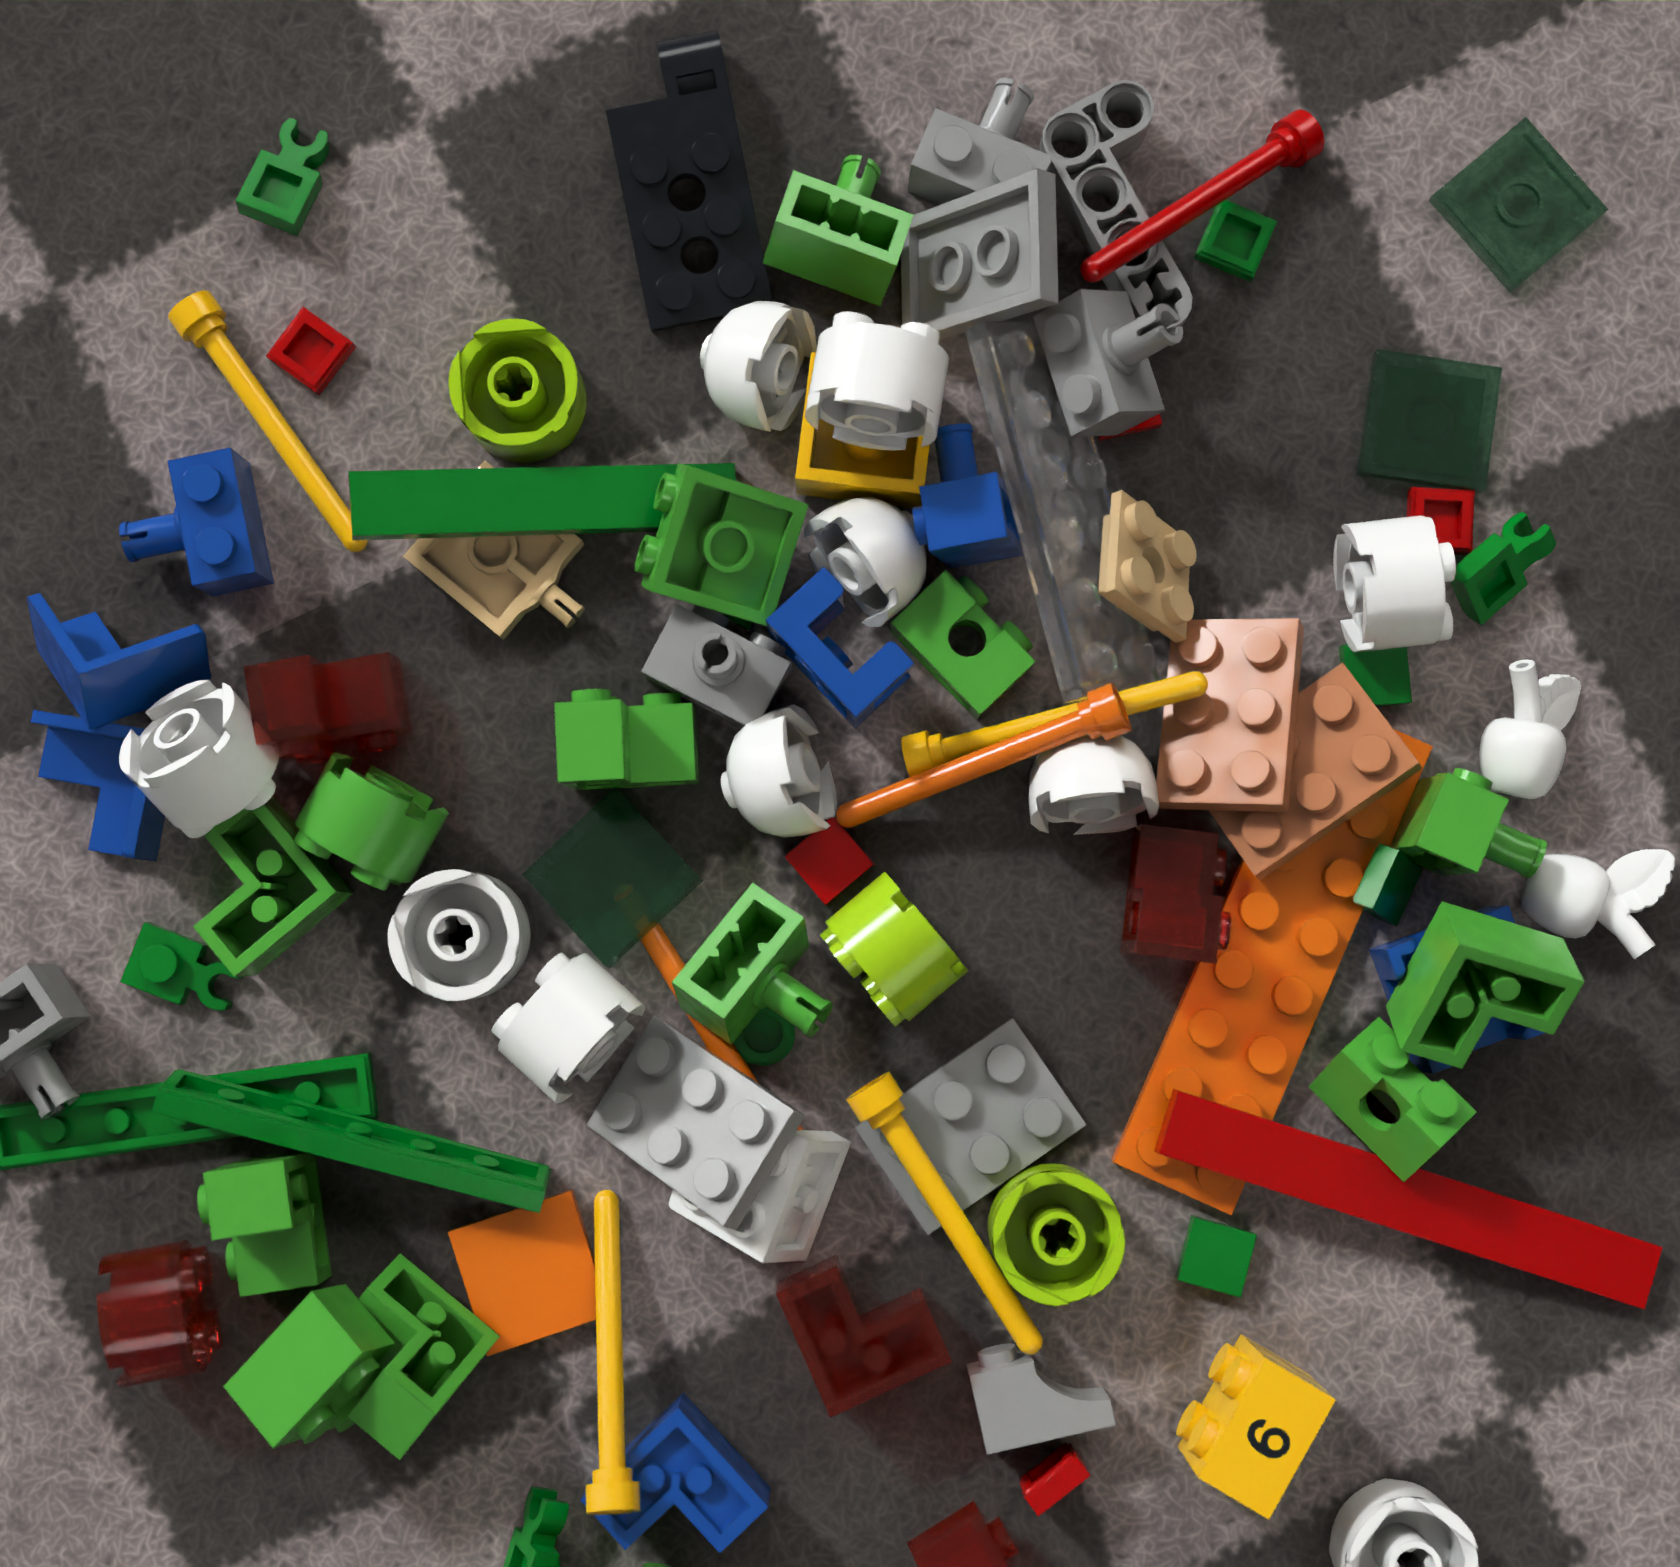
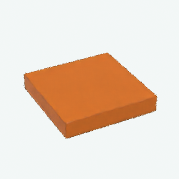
M573 1189L544 1198L540 1213L517 1207L448 1232L473 1314L500 1336L486 1353L487 1357L596 1320L595 1256Z

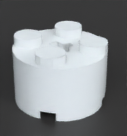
M840 312L835 314L832 327L824 330L818 338L805 411L807 422L818 430L819 420L822 419L834 426V439L865 448L892 451L906 450L907 438L923 436L921 447L933 443L937 437L949 365L948 354L939 345L940 332L936 328L923 323H906L898 328L874 324L871 318L856 312Z
M1419 515L1342 525L1341 528L1345 534H1338L1336 537L1333 569L1336 590H1344L1346 606L1353 618L1340 620L1342 632L1349 648L1353 652L1434 644L1437 641L1451 639L1453 634V617L1449 604L1445 602V582H1451L1455 578V555L1453 547L1449 542L1438 543L1432 518Z
M199 680L179 687L165 695L145 712L152 722L140 736L131 729L120 749L119 764L122 771L175 827L181 829L190 838H198L205 835L215 825L231 818L242 809L254 810L261 807L272 797L276 789V783L271 777L276 770L279 760L278 743L234 690L223 682V688H216L210 680Z
M459 869L434 872L413 883L403 895L394 915L391 917L388 927L390 956L401 977L423 993L445 1001L480 998L506 986L524 966L531 938L530 923L525 907L510 887L490 875ZM457 919L461 925H471L473 930V937L466 940V951L462 945H451L449 942L448 934L457 931Z
M559 953L552 958L535 979L540 988L524 1006L519 1002L510 1006L499 1017L491 1030L500 1039L498 1044L499 1052L556 1104L565 1101L573 1095L565 1086L578 1074L587 1083L634 1030V1027L626 1020L628 1015L642 1016L645 1011V1005L587 953L571 959L563 953Z
M1384 1478L1363 1487L1343 1504L1332 1526L1329 1553L1334 1567H1479L1478 1547L1469 1527L1435 1494L1412 1482ZM1404 1551L1412 1552L1411 1558L1406 1563L1398 1558Z

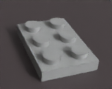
M1037 168L913 215L901 252L902 325L906 323L927 324L940 332L939 340L1059 304L1056 175Z
M653 1015L586 1125L722 1226L736 1230L806 1115L672 1024Z
M1013 1018L1007 1020L903 1092V1096L899 1098L905 1107V1110L901 1112L903 1118L962 1211L1086 1126L1082 1117ZM867 1120L855 1126L856 1131L927 1235L941 1227L880 1128L872 1130Z

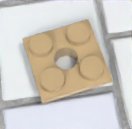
M1123 490L1111 494L1110 514L1103 516L1098 594L1151 631L1158 630L1175 643L1186 640L1187 621H1190L1194 614V605L1189 594L1190 566L1195 564L1197 557L1194 542L1184 530L1176 531L1157 517L1153 508L1146 501H1136Z

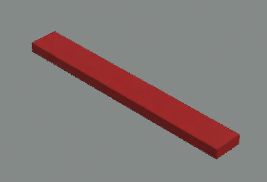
M1176 1089L1172 1091L1154 1149L1158 1154L1644 1310L1663 1248L1653 1243L1421 1168L1403 1182L1374 1153Z

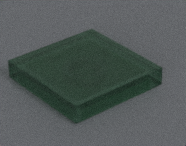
M1527 117L1521 120L1428 200L1510 293L1609 210Z
M1377 349L1372 359L1356 475L1445 489L1475 490L1477 494L1484 492L1487 484L1502 367Z
M616 787L522 874L603 965L611 968L703 881Z

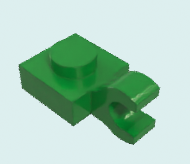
M1520 512L1512 516L1504 524L1502 537L1495 533L1491 534L1456 565L1455 578L1450 583L1462 610L1470 619L1483 625L1528 585L1523 572L1536 561L1549 555L1556 546L1550 526L1544 524L1533 533L1527 514Z

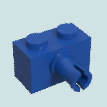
M967 423L951 424L938 428L937 437L934 442L941 482L920 486L922 506L913 507V523L919 545H927L930 554L937 557L948 568L1024 556L1014 493L997 471L978 475L972 440L973 430L971 424Z
M231 447L167 461L176 503L174 513L134 522L126 521L119 525V535L121 537L129 536L130 541H123L121 544L127 559L131 563L138 562L144 558L184 550L192 586L212 597L274 584L251 466L246 459Z

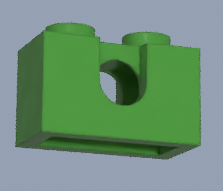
M945 570L891 621L889 631L978 720L1034 665L1036 661L1028 654L1033 645L1025 634L1012 622L1006 620L999 627L982 610L989 603V600L972 580L965 575L956 580ZM960 626L973 627L983 638V650L974 656H961L951 648L948 639L949 634Z
M1380 1017L1374 1020L1344 1047L1308 1086L1403 1182L1417 1171L1477 1113L1443 1078L1439 1082H1431L1409 1060V1053L1400 1050L1395 1032ZM1369 1092L1398 1119L1396 1123H1385L1373 1115L1366 1102V1096Z

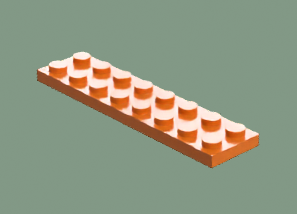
M1395 730L1420 763L1421 770L1260 881L1254 876L1245 861L1241 859L1111 1159L1113 1163L1232 1216L1245 1186V1181L1176 1160L1154 1151L1172 1091L1176 1089L1273 1120L1363 911L1360 906L1353 902V897L1376 846L1378 847L1380 843L1390 847L1433 746Z

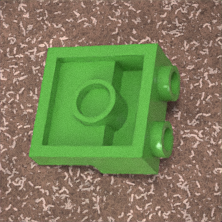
M678 463L675 475L666 472L663 474L655 494L654 510L663 512L656 537L646 534L637 553L635 572L644 574L641 586L651 592L767 626L766 619L776 611L809 504Z

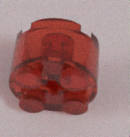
M181 1240L103 1256L99 1263L98 1275L111 1273L110 1291L97 1294L98 1322L103 1351L109 1370L123 1367L125 1371L116 1380L118 1387L126 1388L204 1372L208 1362L212 1361L213 1350L220 1349L223 1345L217 1309L205 1311L202 1286L212 1283V1269L207 1247L193 1248L188 1240Z

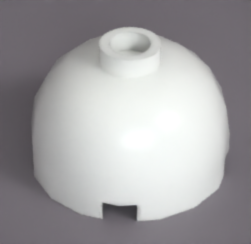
M755 301L732 309L715 327L713 333L706 337L700 353V363L704 370L705 383L715 406L727 418L755 429L771 432L770 429L782 431L788 428L797 417L806 393V388L791 392L804 356L810 358L811 352H816L815 326L807 311L783 303Z
M871 496L842 500L809 520L804 529V538L814 533L817 545L814 550L808 553L812 567L816 573L825 567L850 593L861 609L870 615L861 623L868 627H882L899 615L919 594L926 579V551L924 545L920 546L918 543L911 513L900 511L894 505ZM842 595L838 600L844 607Z
M790 705L770 711L747 723L734 736L727 756V771H724L721 775L722 791L729 806L738 808L747 822L757 830L784 838L804 836L829 828L831 825L824 820L835 817L837 811L836 789L830 765L827 762L820 772L817 758L808 738L809 736L819 734V731L814 721L804 709L796 705Z
M1087 734L1042 752L1037 756L1030 772L1028 796L1030 823L1042 832L1049 833L1048 822H1076L1084 824L1073 835L1120 832L1137 826V813L1147 809L1151 819L1158 812L1157 784L1152 765L1142 750L1134 742L1123 736L1106 741L1103 736L1092 740Z

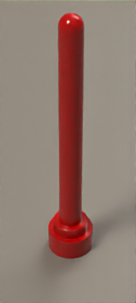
M1301 109L1295 110L1280 119L1272 126L1265 145L1086 258L1080 266L1081 276L1087 282H1098L1277 166L1297 168L1307 163L1323 151L1325 140L1320 124L1313 115Z

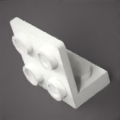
M796 1130L736 1230L722 1226L674 1189L669 1199V1207L761 1263L806 1261L851 1141L832 1131Z

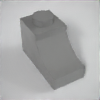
M1000 1344L982 1349L977 1353L979 1361L966 1364L987 1455L1116 1425L1110 1398L1103 1387L1074 1388L1057 1383L1043 1375L1035 1367L1031 1355L1025 1354L1022 1351L1017 1352L1015 1344Z

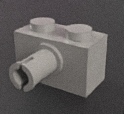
M998 79L980 125L973 124L935 108L910 166L908 192L941 205L1037 168L1049 172L1053 156L1014 140L1028 106L1034 99L1032 90L1020 82L1011 104L1007 105L1011 97L1010 90L1014 79Z
M1080 289L1059 301V304L1052 305L1033 316L1071 437L1118 435L1165 411L1148 357L1168 346L1179 343L1183 338V327L1178 326L1168 332L1165 330L1166 327L1180 321L1175 310L1169 305L1159 304L1148 313L1136 319L1127 291Z
M676 604L641 670L645 678L673 693L681 694V697L741 728L770 712L792 671L791 662L782 658L786 648L757 632H752L747 640L727 630L726 627L730 620L717 611L695 605L693 610L690 611Z
M26 964L0 982V1079L6 1074L13 1073L38 1110L41 1120L65 1109L64 1103L71 1105L80 1097L60 1070L49 1050L52 1048L54 1041L91 1017L57 964Z

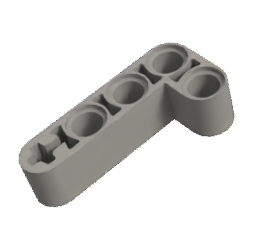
M1121 80L1111 83L1061 110L1047 121L1042 132L1038 150L1053 156L1049 172L1056 175V199L1089 256L1149 219L1117 162L1141 146L1153 117L1154 103L1151 94L1143 85L1135 81ZM1115 111L1125 112L1135 120L1136 125L1130 128H1119L1112 124L1107 115ZM1061 140L1071 141L1077 144L1082 154L1074 158H1065L1059 155L1052 145ZM1091 193H1100L1111 201L1113 208L1106 212H1095L1088 208L1084 203L1083 197ZM1163 241L1141 254L1144 261L1141 265L1135 267L1123 265L1102 279L1109 291H1127L1136 319L1149 312L1148 307L1152 299L1156 305L1162 303L1169 304L1179 316L1180 321L1166 327L1165 330L1167 332L1178 326L1182 327L1192 309L1193 297L1190 288ZM1151 276H1155L1149 288L1146 282L1149 280Z

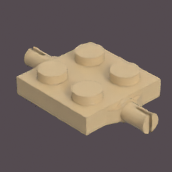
M484 460L478 468L494 467ZM575 534L417 539L403 555L406 560L503 640L526 613L534 610L539 605L543 606L561 621L566 628L571 627L576 621L558 606V603L563 604L578 618L585 609L583 605L577 603L557 586L562 570L584 546L583 541Z

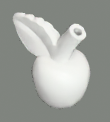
M1519 660L1509 666L1514 695V718L1503 717L1494 719L1486 726L1480 743V768L1482 776L1493 782L1490 789L1493 792L1527 799H1537L1547 794L1562 769L1566 754V741L1561 730L1568 724L1575 712L1581 683L1577 678L1565 674H1550L1549 677L1545 676L1538 681L1535 662L1532 660Z
M1645 849L1632 852L1616 860L1607 871L1596 862L1580 856L1546 854L1536 873L1531 878H1527L1520 897L1521 908L1529 917L1545 929L1567 938L1586 936L1598 921L1614 934L1633 959H1636L1656 944L1630 914L1642 912L1644 908L1653 907L1657 903L1658 898L1664 895L1667 890L1666 885L1670 883L1673 877L1670 871H1673L1675 868L1674 854L1662 849Z

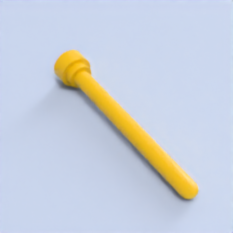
M203 290L181 300L171 309L168 319L183 341H192L196 348L204 347L344 547L351 552L362 551L367 546L368 540L352 541L350 510L225 335L228 328L223 321L226 313L210 291Z
M1192 671L1118 692L1127 714L1132 715L1202 696L1208 688V680L1201 672ZM1077 703L943 738L941 733L930 735L927 730L902 736V752L909 777L1077 711Z
M890 1071L880 1075L851 1094L846 1101L860 1122L867 1120L872 1130L880 1128L1018 1348L1028 1355L1037 1353L1043 1345L1042 1335L903 1118L901 1112L905 1110V1107L899 1098L904 1093Z
M606 1189L598 1192L594 1198L599 1469L592 1471V1484L586 1485L587 1515H614L640 1511V1482L633 1481V1469L626 1468L619 1198L615 1192Z

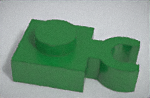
M289 118L283 123L279 132V140L282 147L279 156L261 149L235 202L239 214L298 236L323 186L320 172L313 169L319 167L326 160L329 154L330 143L328 133L320 130L311 145L299 146L295 144L300 130L297 120Z
M144 922L120 982L178 1005L185 1004L190 991L194 990L197 992L199 1000L206 1007L213 1010H230L233 1002L221 998L215 993L214 982L221 974H226L236 979H243L244 976L234 977L222 962H214L209 965L203 963L202 961L208 948L207 944L151 922Z
M531 1486L524 1507L523 1527L515 1526L503 1567H560V1554L554 1548L556 1537L565 1526L569 1504L566 1501L556 1500L558 1492L555 1489Z

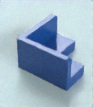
M41 593L27 596L37 651L89 730L149 709L162 697L186 684L199 680L211 681L206 634L198 624H193L121 649L96 612L60 623Z
M33 710L31 723L48 727L38 777L100 788L88 850L157 862L165 816L122 771L119 764L120 749L130 730L132 729L140 736L145 729L107 723L89 730L80 717Z
M683 1392L625 1447L626 1468H632L633 1481L640 1482V1511L627 1514L594 1516L626 1550L675 1504L710 1544L721 1553L769 1507L771 1488ZM585 1489V1491H584V1493H583V1495H582V1498H581V1500H580V1501L585 1505V1507H586V1489Z

